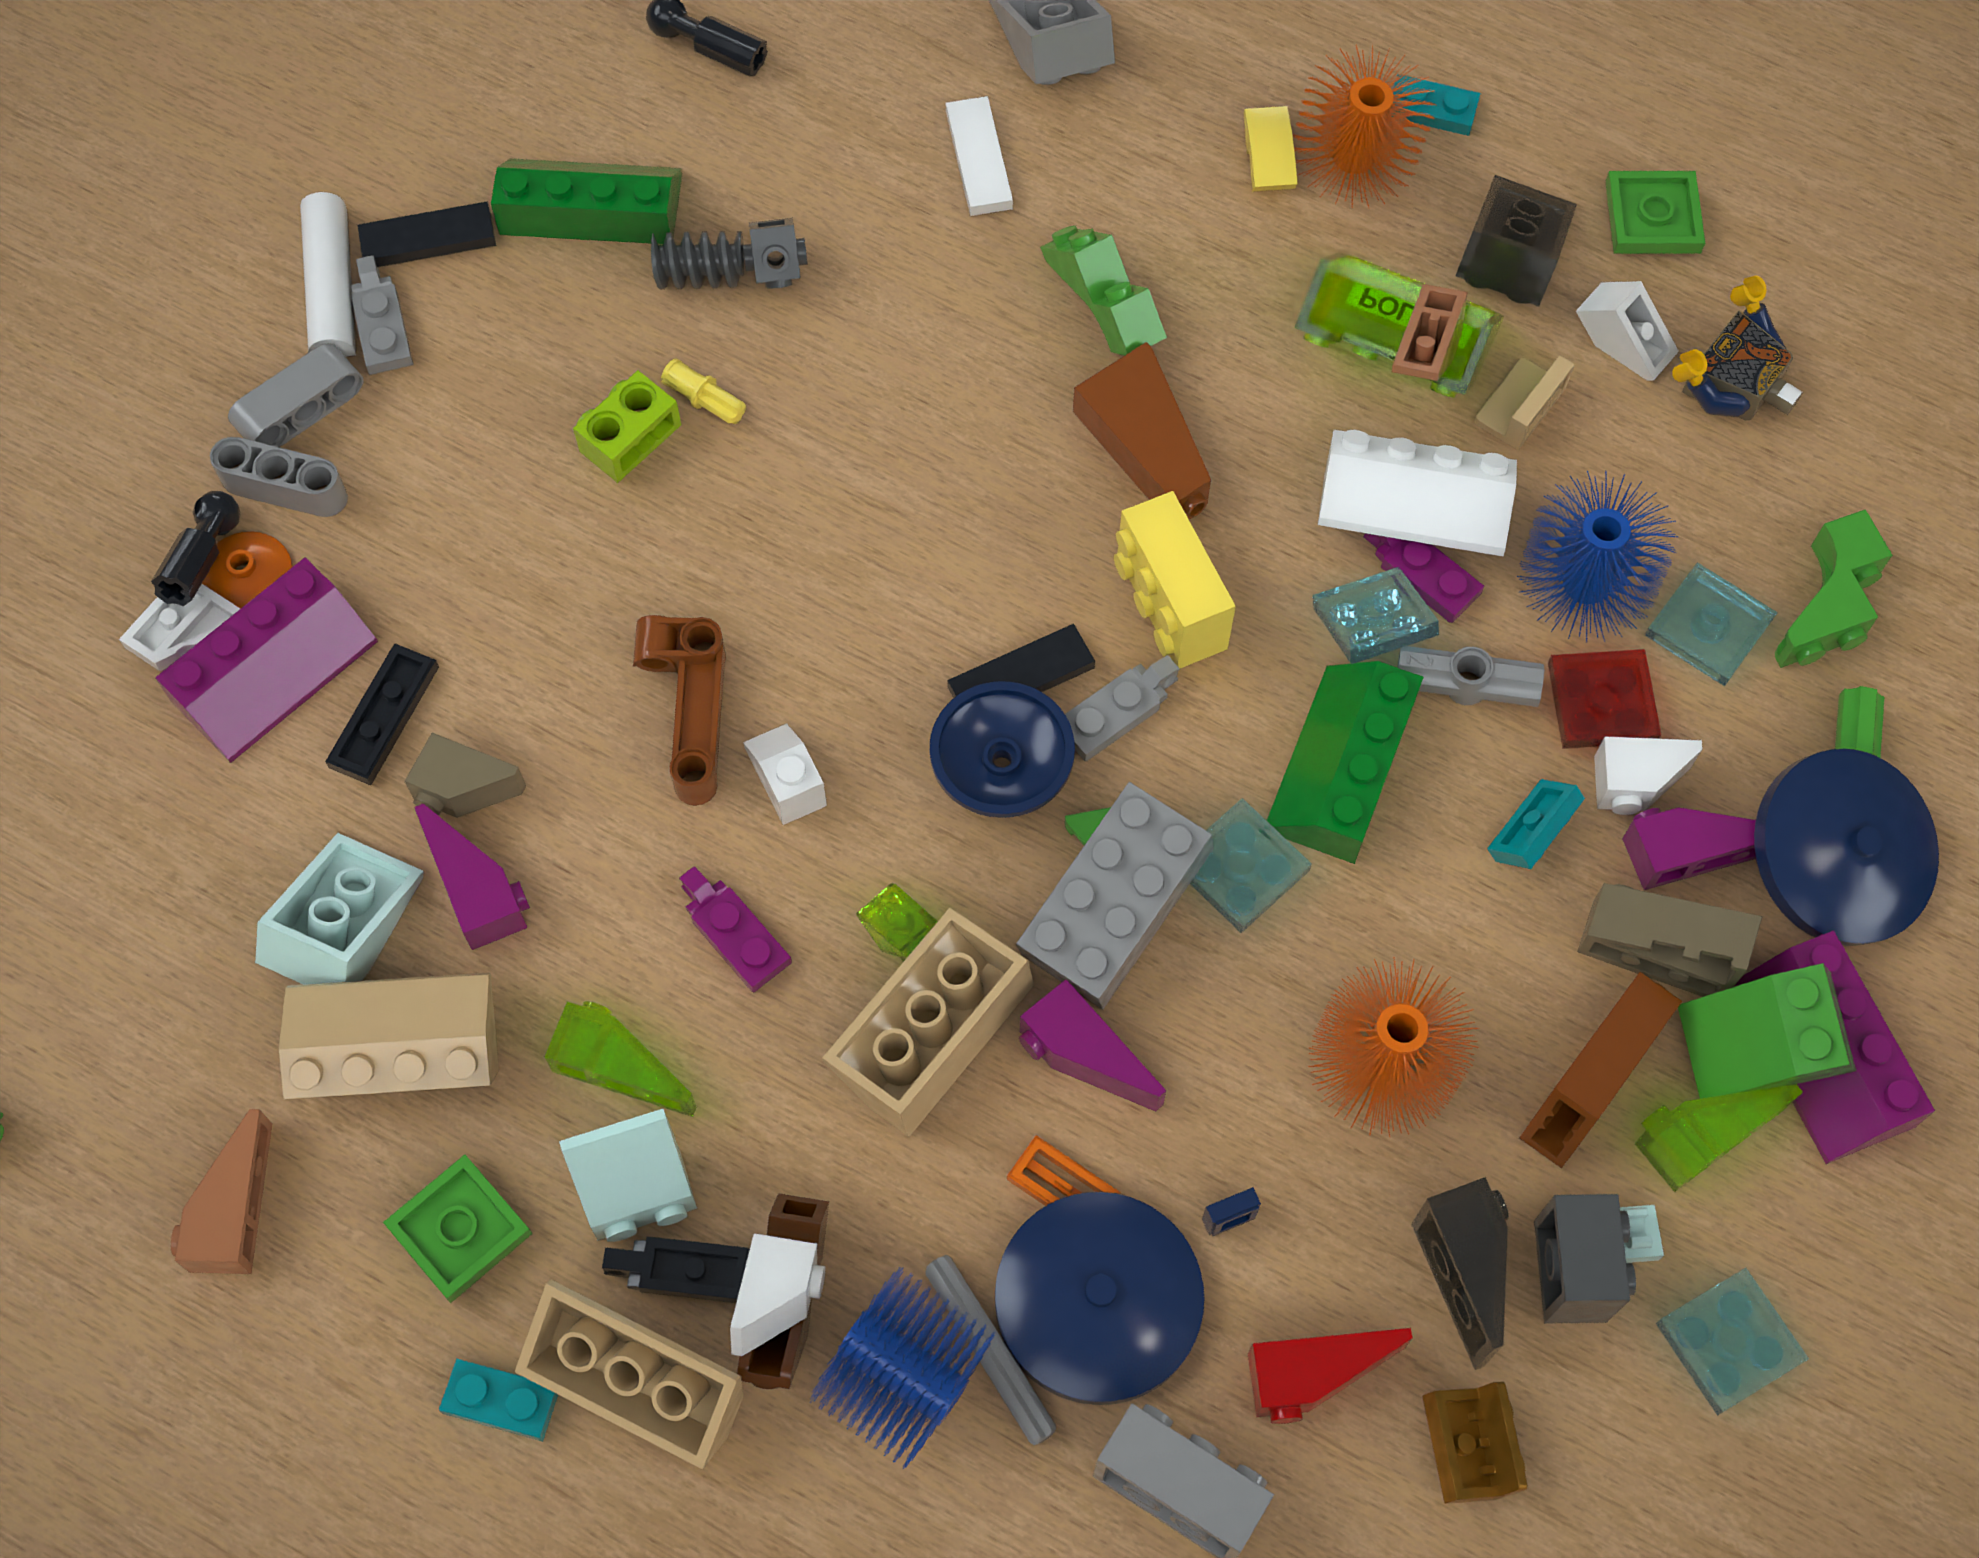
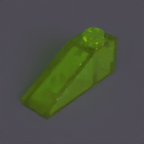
M585 1001L582 1006L571 1002L566 1003L544 1056L552 1072L691 1117L694 1116L697 1107L692 1093L623 1024L611 1015L612 1012L608 1008L590 1001Z
M1797 1084L1688 1100L1671 1112L1663 1105L1641 1123L1646 1131L1635 1142V1145L1671 1189L1676 1192L1787 1109L1803 1091Z

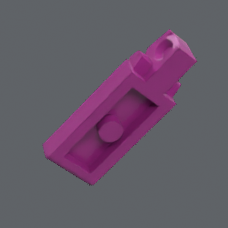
M1364 534L1363 538L1377 548L1375 555L1382 561L1381 568L1449 623H1453L1483 592L1484 585L1432 544Z
M695 866L679 877V880L683 883L682 889L692 899V902L685 907L691 915L693 924L751 992H756L792 963L789 954L730 887L727 888L721 880L711 886L709 881Z

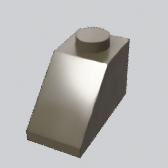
M431 733L404 781L416 806L425 804L438 816L441 812H444L456 818L522 795L526 788L519 767L435 733Z

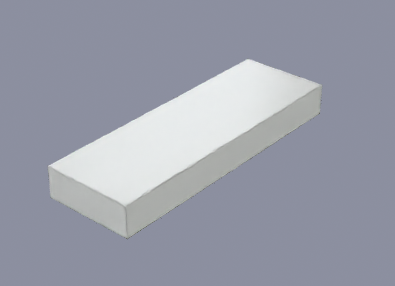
M988 96L946 103V115L970 216L1012 210L1013 199Z

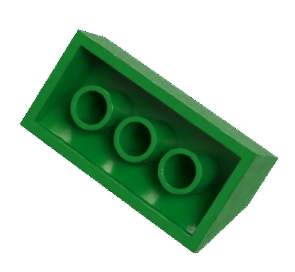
M510 158L496 169L491 207L499 235L651 244L652 234L654 233L657 243L663 244L666 232H671L674 238L682 168Z
M1380 661L1327 666L1263 831L1355 864L1424 677Z

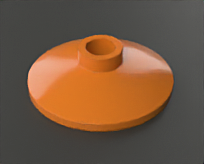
M240 532L216 543L219 554L202 584L241 609L291 569L293 564L287 549L274 537L260 532ZM248 563L244 569L236 570L239 565Z

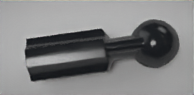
M653 0L647 8L646 21L648 26L659 37L668 38L678 36L679 34L693 40L696 52L748 76H756L758 70L764 64L768 52L766 49L767 41L713 16H706L701 21L688 16L686 8L680 0Z
M210 491L195 502L193 509L194 520L197 523L195 529L186 528L178 535L151 580L155 587L154 594L165 603H174L184 607L193 600L219 554L215 538L229 533L239 523L241 514L239 505L231 495L223 491Z

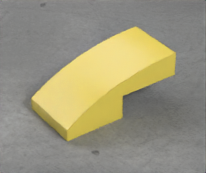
M1288 107L1244 109L1247 154L1249 153L1252 192L1295 189L1298 182Z

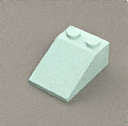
M337 833L258 921L255 963L303 985L362 981L369 973L422 881L424 871Z
M664 1109L559 1141L589 1225L597 1240L606 1238L608 1242L621 1241L634 1236L637 1233L638 1227L657 1222L659 1226L671 1225L685 1219L688 1211L697 1209L682 1155Z

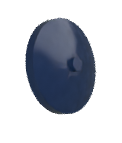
M1831 749L1804 757L1789 765L1773 780L1758 809L1755 822L1754 845L1761 878L1779 910L1805 933L1816 938L1835 931L1841 944L1844 946L1879 942L1904 931L1920 916L1928 904L1936 884L1939 867V845L1934 822L1927 805L1915 786L1905 775L1887 761L1870 753L1854 749Z
M1087 1192L1064 1197L1048 1204L1027 1219L1017 1230L1004 1251L999 1264L995 1286V1311L998 1327L1005 1345L1019 1367L1034 1382L1049 1392L1070 1401L1092 1405H1111L1137 1399L1150 1393L1166 1382L1181 1367L1189 1355L1201 1327L1204 1313V1285L1201 1270L1191 1246L1184 1235L1166 1216L1146 1203L1129 1196L1107 1192Z

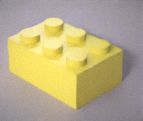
M1171 491L1121 511L1120 531L1116 532L1118 552L1114 554L1115 566L1120 577L1123 580L1129 579L1135 589L1134 601L1140 615L1143 618L1149 617L1156 629L1154 630V639L1160 653L1164 657L1169 655L1179 668H1183L1227 650L1236 606L1175 493Z

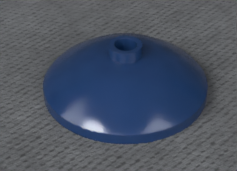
M989 682L974 686L960 693L940 712L930 736L931 766L941 788L963 808L989 817H1016L1043 807L1065 786L1074 763V735L1062 709L1041 691L1015 682ZM998 758H1005L1010 761V764L1007 767L1001 768L993 762Z

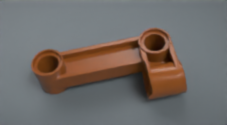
M648 615L637 620L633 667L637 666L640 669L652 672H677L678 681L672 759L669 766L675 792L681 801L693 806L703 805L714 797L718 787L717 768L724 665L726 661L721 628L715 621L705 617L677 618ZM700 643L713 644L707 650L698 651L693 649ZM699 771L704 773V776L697 781L689 782L683 780L685 775L690 772Z

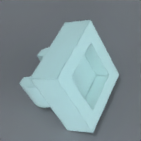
M1655 1205L1620 1207V1211H1627L1630 1222L1629 1241L1624 1243L1626 1263L1660 1260L1664 1253Z

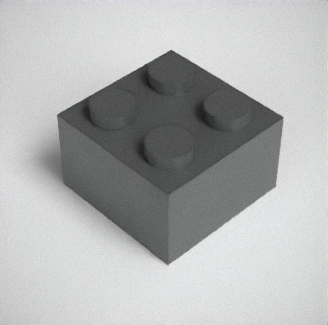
M1618 1194L1554 1195L1534 1220L1544 1324L1607 1323L1630 1301V1296L1634 1295L1636 1290L1635 1269L1632 1263H1626L1624 1243H1627L1630 1237L1628 1213L1625 1210L1620 1211Z

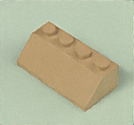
M949 908L822 1057V1060L872 1111L910 1137L1033 988L1034 982L1029 962L1026 958Z
M491 972L287 986L285 988L279 1041L283 1100L490 1086L499 1072Z
M551 1279L545 1284L514 1371L701 1469L706 1466L727 1440L744 1397L740 1375Z

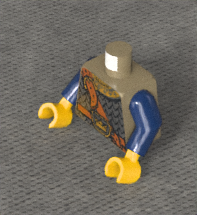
M1751 276L1744 279V285L1734 287L1730 294L1731 301L1737 306H1745L1746 310L1743 313L1738 310L1704 354L1697 349L1680 354V360L1683 363L1674 366L1672 376L1676 381H1687L1682 392L1695 398L1709 415L1751 420L1765 402L1788 415L1803 394L1801 390L1783 380L1793 360V356L1786 349L1776 331L1765 304L1759 303L1767 292L1765 281L1759 276Z

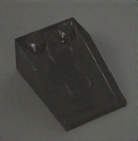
M1495 175L1455 276L1465 279L1469 285L1475 288H1489L1506 294L1510 300L1516 303H1530L1539 306L1559 260L1577 204Z
M1486 1177L1427 1198L1411 1224L1474 1370L1484 1367L1504 1345L1508 1232L1505 1220H1508L1509 1214L1502 1195L1498 1190H1491Z

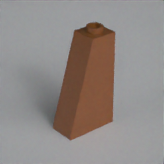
M1147 342L1074 387L1073 413L1149 500L1173 491L1188 519L1196 517L1205 509L1208 504L1211 485L1210 475L1154 351Z
M1639 972L1519 1138L1562 1169L1682 1003V1000L1667 991L1661 984L1654 982Z

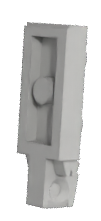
M374 255L356 259L361 283L351 285V299L369 375L413 365L400 301L391 277H380Z
M1168 655L1150 665L1147 670L1142 664L1137 665L1133 669L1130 668L1065 714L1073 731L1075 750L1084 761H1088L1159 711L1160 704L1167 699L1168 694L1165 692V689L1178 681L1177 675L1180 670Z

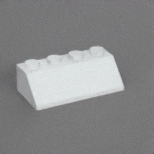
M1333 430L1324 474L1318 525L1504 556L1516 489L1517 460L1508 459L1497 453L1478 454L1461 451L1449 445L1436 447L1414 443L1406 438L1388 439L1370 436L1359 430Z

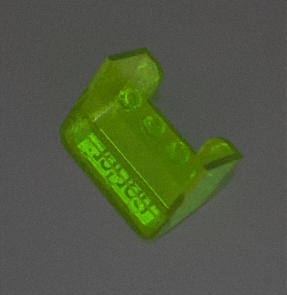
M1339 252L1323 257L1320 260L1294 328L1304 331L1303 339L1318 346L1328 348L1330 343L1336 344V342L1346 341L1354 345L1352 352L1362 357L1377 360L1378 356L1381 355L1394 360L1422 285L1425 283L1349 254ZM1469 300L1466 301L1462 336L1454 359L1438 381L1430 380L1432 381L1430 385L1431 390L1455 398L1457 393L1465 395L1472 389L1504 319L1502 314Z

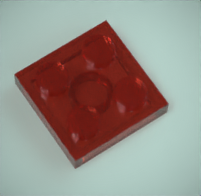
M1645 649L1551 655L1548 661V668L1563 749L1599 747L1604 737L1660 739L1662 734Z

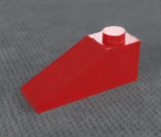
M1411 1328L1253 1343L1248 1352L1256 1417L1270 1416L1272 1424H1286L1303 1420L1302 1413L1310 1412L1404 1350L1413 1339Z

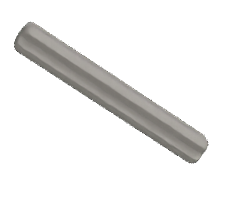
M944 1255L937 1258L926 1267V1276L944 1304L947 1299L950 1300L946 1306L949 1312H952L955 1306L958 1309L953 1317L955 1322H958L967 1311L966 1320L960 1327L962 1334L967 1326H970L974 1319L977 1323L967 1338L968 1344L984 1325L987 1326L983 1331L984 1334L978 1341V1345L973 1350L975 1354L979 1348L981 1349L986 1339H989L991 1334L995 1332V1336L983 1354L984 1357L980 1363L1029 1442L1036 1445L1047 1440L1056 1430V1425L951 1257Z

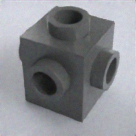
M793 218L750 222L751 244L743 245L746 272L755 271L756 283L765 282L766 288L791 286L792 279L801 278L799 266L808 265L805 239H796ZM773 251L782 253L778 258L768 256Z

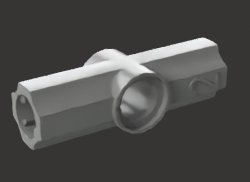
M1401 645L1397 668L1424 677L1419 689L1420 692L1449 695L1453 701L1462 705H1474L1482 700L1538 707L1545 671L1544 664L1490 657L1486 651L1474 646L1464 647L1457 652ZM1460 673H1474L1479 679L1468 680L1463 678Z

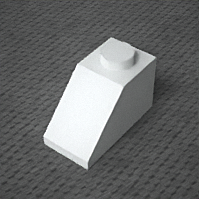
M1641 281L1601 282L1576 310L1594 345L1646 380L1654 381L1679 352Z
M787 723L743 742L745 750L783 825L827 806L824 783L804 743Z
M1604 737L1594 756L1597 809H1611L1619 815H1632L1647 810L1691 769L1702 751V740Z
M754 1233L730 1326L732 1355L743 1356L807 1317L811 1297L820 1299L825 1279V1266L817 1265L816 1243Z

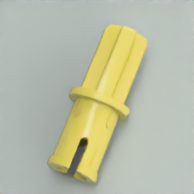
M677 358L671 360L663 370L661 376L663 380L661 382L691 400V405L696 409L703 407L727 423L737 424L741 420L742 415L746 411L745 403L717 386L714 377L710 375L705 377L697 373Z

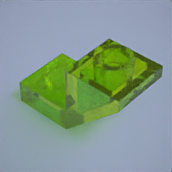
M890 883L856 913V916L880 950L884 953L899 956L903 962L938 922L894 883Z

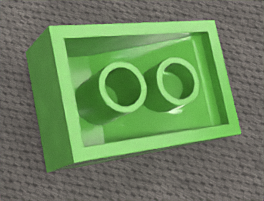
M1824 963L1760 978L1682 1003L1678 1007L1702 1104L1856 1071L1831 972Z

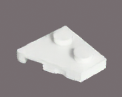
M201 584L193 600L184 607L174 603L167 604L157 597L119 640L124 648L157 670L162 671L219 627L240 608L204 584Z

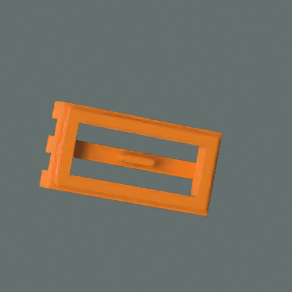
M1037 1135L1007 1175L1009 1182L1044 1206L1059 1200V1198L1024 1175L1025 1169L1067 1197L1082 1193L1033 1160L1038 1152L1095 1192L1121 1193Z

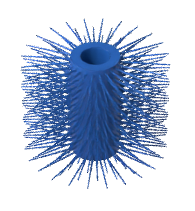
M1606 472L1604 508L1603 481L1600 508L1596 477L1594 476L1597 498L1588 473L1591 483L1593 508L1586 486L1587 498L1579 481L1578 484L1582 492L1577 485L1576 487L1580 492L1581 499L1583 496L1588 504L1589 514L1586 511L1583 499L1584 507H1582L1576 493L1575 496L1578 502L1573 495L1572 497L1568 496L1561 488L1559 489L1577 505L1579 515L1574 507L1573 512L1571 508L1569 509L1559 500L1556 501L1551 498V501L1566 509V512H1570L1574 520H1571L1569 514V519H1567L1566 516L1564 518L1556 511L1550 512L1545 508L1540 509L1542 510L1540 512L1562 519L1565 527H1562L1561 524V527H1559L1555 521L1553 523L1550 519L1547 522L1542 520L1534 523L1539 524L1534 526H1540L1544 530L1533 532L1536 533L1533 535L1538 536H1532L1534 538L1531 539L1535 541L1529 542L1532 544L1528 545L1533 546H1527V548L1536 547L1531 549L1544 550H1531V553L1524 554L1529 556L1524 557L1533 558L1526 560H1536L1530 562L1550 561L1545 565L1553 563L1552 566L1557 565L1558 567L1543 568L1542 566H1536L1544 562L1520 567L1532 568L1522 570L1541 571L1534 574L1549 571L1542 575L1550 572L1557 573L1558 575L1549 578L1517 576L1527 578L1519 580H1530L1524 582L1537 581L1534 583L1545 581L1541 583L1544 584L1552 581L1549 583L1551 584L1559 581L1551 587H1546L1549 585L1547 584L1539 589L1520 592H1551L1559 587L1549 597L1536 603L1545 601L1542 603L1544 604L1555 598L1548 604L1550 605L1566 593L1548 611L1550 612L1562 603L1553 612L1554 614L1571 598L1562 610L1563 612L1572 600L1559 619L1560 621L1567 610L1569 611L1568 615H1571L1578 602L1579 605L1571 631L1581 605L1584 604L1580 632L1582 621L1584 626L1586 615V643L1589 605L1590 633L1592 604L1598 638L1595 613L1603 635L1599 604L1606 626V617L1610 625L1612 622L1615 626L1609 610L1610 607L1616 620L1617 617L1614 611L1619 618L1620 616L1624 617L1633 625L1624 616L1623 612L1621 613L1616 609L1613 599L1616 600L1619 608L1620 603L1624 610L1625 608L1629 612L1631 610L1641 619L1637 615L1639 611L1634 609V606H1629L1627 602H1623L1619 597V593L1622 594L1623 598V594H1625L1627 599L1629 600L1630 598L1633 602L1637 600V603L1645 610L1642 605L1646 604L1645 602L1648 600L1633 596L1623 586H1627L1628 590V586H1630L1634 593V589L1637 592L1639 590L1647 599L1649 598L1646 595L1655 592L1652 590L1658 589L1654 585H1656V582H1659L1656 580H1659L1658 578L1662 576L1659 573L1663 571L1660 570H1664L1659 568L1666 567H1656L1661 565L1647 564L1660 562L1662 565L1667 566L1666 564L1668 563L1666 562L1668 561L1665 560L1669 559L1664 558L1670 557H1662V555L1667 554L1650 555L1663 552H1643L1645 550L1641 551L1640 548L1643 546H1653L1670 552H1674L1671 550L1675 549H1670L1674 547L1661 546L1671 545L1660 544L1666 542L1645 543L1646 541L1642 542L1635 538L1645 536L1642 539L1647 536L1678 537L1667 536L1676 534H1662L1668 532L1655 533L1662 530L1651 533H1641L1642 531L1634 533L1640 527H1651L1656 524L1675 521L1653 522L1655 520H1652L1645 524L1640 523L1634 526L1636 524L1634 523L1630 526L1632 521L1639 518L1642 520L1645 516L1658 510L1639 515L1642 512L1640 511L1628 520L1648 500L1646 499L1630 511L1648 493L1646 492L1623 515L1630 503L1622 513L1621 511L1635 493L1634 491L1626 503L1623 504L1631 484L1617 510H1614L1621 489L1620 485L1613 506L1609 509L1613 480L1610 497L1609 491L1607 497ZM1593 494H1594V497H1595V500H1596V504H1597V507H1598V509H1596V510H1595V502H1594V499H1593ZM1579 509L1582 511L1584 517L1581 516ZM1544 527H1551L1553 530L1556 528L1565 536L1559 537L1557 535L1556 537L1554 534L1553 536L1549 535ZM1555 540L1562 547L1552 548L1545 541ZM1553 551L1550 554L1556 553L1559 557L1546 558L1540 554ZM1638 556H1646V558L1651 557V558H1653L1652 560H1656V561H1658V562H1653V563H1645V562H1648V561L1640 562L1641 560H1638V559L1635 558V557H1638ZM1631 567H1644L1649 572L1638 574ZM1634 576L1637 581V577H1640L1648 586L1635 585L1627 577ZM1564 587V590L1562 592L1555 594L1557 591ZM1608 595L1612 598L1613 604L1610 602ZM1603 599L1606 601L1609 614L1607 613V611H1606L1605 608H1604V601H1603Z
M897 1271L894 1277L893 1275L891 1276L885 1288H881L874 1303L872 1304L875 1295L869 1308L864 1312L862 1311L861 1316L850 1328L841 1345L838 1346L837 1354L829 1363L835 1357L836 1359L821 1375V1377L823 1375L824 1377L817 1384L818 1388L816 1391L817 1393L821 1392L822 1389L824 1391L830 1382L827 1388L828 1392L823 1397L824 1401L829 1398L831 1399L834 1393L835 1395L839 1393L833 1401L832 1411L836 1410L839 1404L841 1406L848 1395L847 1405L841 1411L842 1415L837 1420L840 1423L843 1417H846L851 1408H854L856 1405L857 1409L852 1414L853 1417L847 1426L850 1424L852 1427L855 1421L859 1420L865 1408L867 1410L872 1405L862 1418L863 1422L858 1427V1429H865L879 1410L880 1414L876 1417V1422L868 1431L870 1433L866 1439H871L873 1435H876L881 1425L885 1424L892 1410L895 1411L888 1419L890 1420L882 1430V1435L877 1440L876 1446L882 1445L895 1425L899 1424L908 1408L909 1411L903 1417V1422L894 1432L895 1435L888 1443L889 1446L885 1450L884 1456L890 1452L892 1447H895L900 1437H903L909 1425L913 1424L917 1414L920 1413L918 1415L920 1418L909 1430L910 1433L900 1445L901 1448L895 1455L896 1460L898 1457H901L905 1449H908L914 1437H917L925 1421L931 1420L906 1458L907 1460L904 1465L907 1467L919 1449H922L928 1437H931L936 1426L942 1424L961 1397L970 1381L968 1380L969 1377L973 1374L972 1371L976 1370L975 1367L984 1357L983 1354L990 1346L995 1332L991 1334L989 1339H986L981 1349H978L971 1363H968L961 1375V1368L971 1357L970 1354L978 1345L977 1342L984 1332L980 1329L977 1335H974L968 1347L964 1348L954 1368L953 1366L951 1368L950 1365L955 1361L954 1358L965 1345L964 1342L972 1333L971 1330L975 1324L972 1322L970 1326H967L951 1350L952 1341L960 1332L959 1329L965 1322L964 1319L968 1313H965L964 1316L962 1315L959 1321L955 1322L949 1334L945 1335L936 1351L937 1343L944 1336L943 1333L948 1331L947 1328L953 1321L952 1318L958 1309L954 1308L952 1312H949L944 1322L941 1321L932 1337L931 1332L942 1319L941 1316L947 1309V1304H942L939 1310L936 1309L928 1323L929 1315L935 1308L934 1305L938 1299L933 1301L931 1298L925 1309L922 1308L924 1301L929 1296L928 1292L930 1289L923 1291L919 1299L918 1297L910 1308L909 1304L918 1294L917 1290L922 1285L920 1284L921 1281L919 1282L918 1280L912 1291L910 1289L904 1298L905 1293L903 1294V1292L911 1283L909 1279L910 1274L906 1281L905 1279L903 1280L898 1290L896 1288L891 1293L897 1285L896 1281L899 1279L898 1275L900 1272L898 1273ZM921 1310V1312H920V1314L918 1315V1317H916V1318L914 1319V1317H915V1316L918 1314V1312ZM949 1349V1351H948V1353H947L945 1359L942 1358V1356H943V1355L946 1353V1351ZM886 1402L887 1405H886V1406L883 1408V1410L881 1411L883 1405H885L884 1403Z

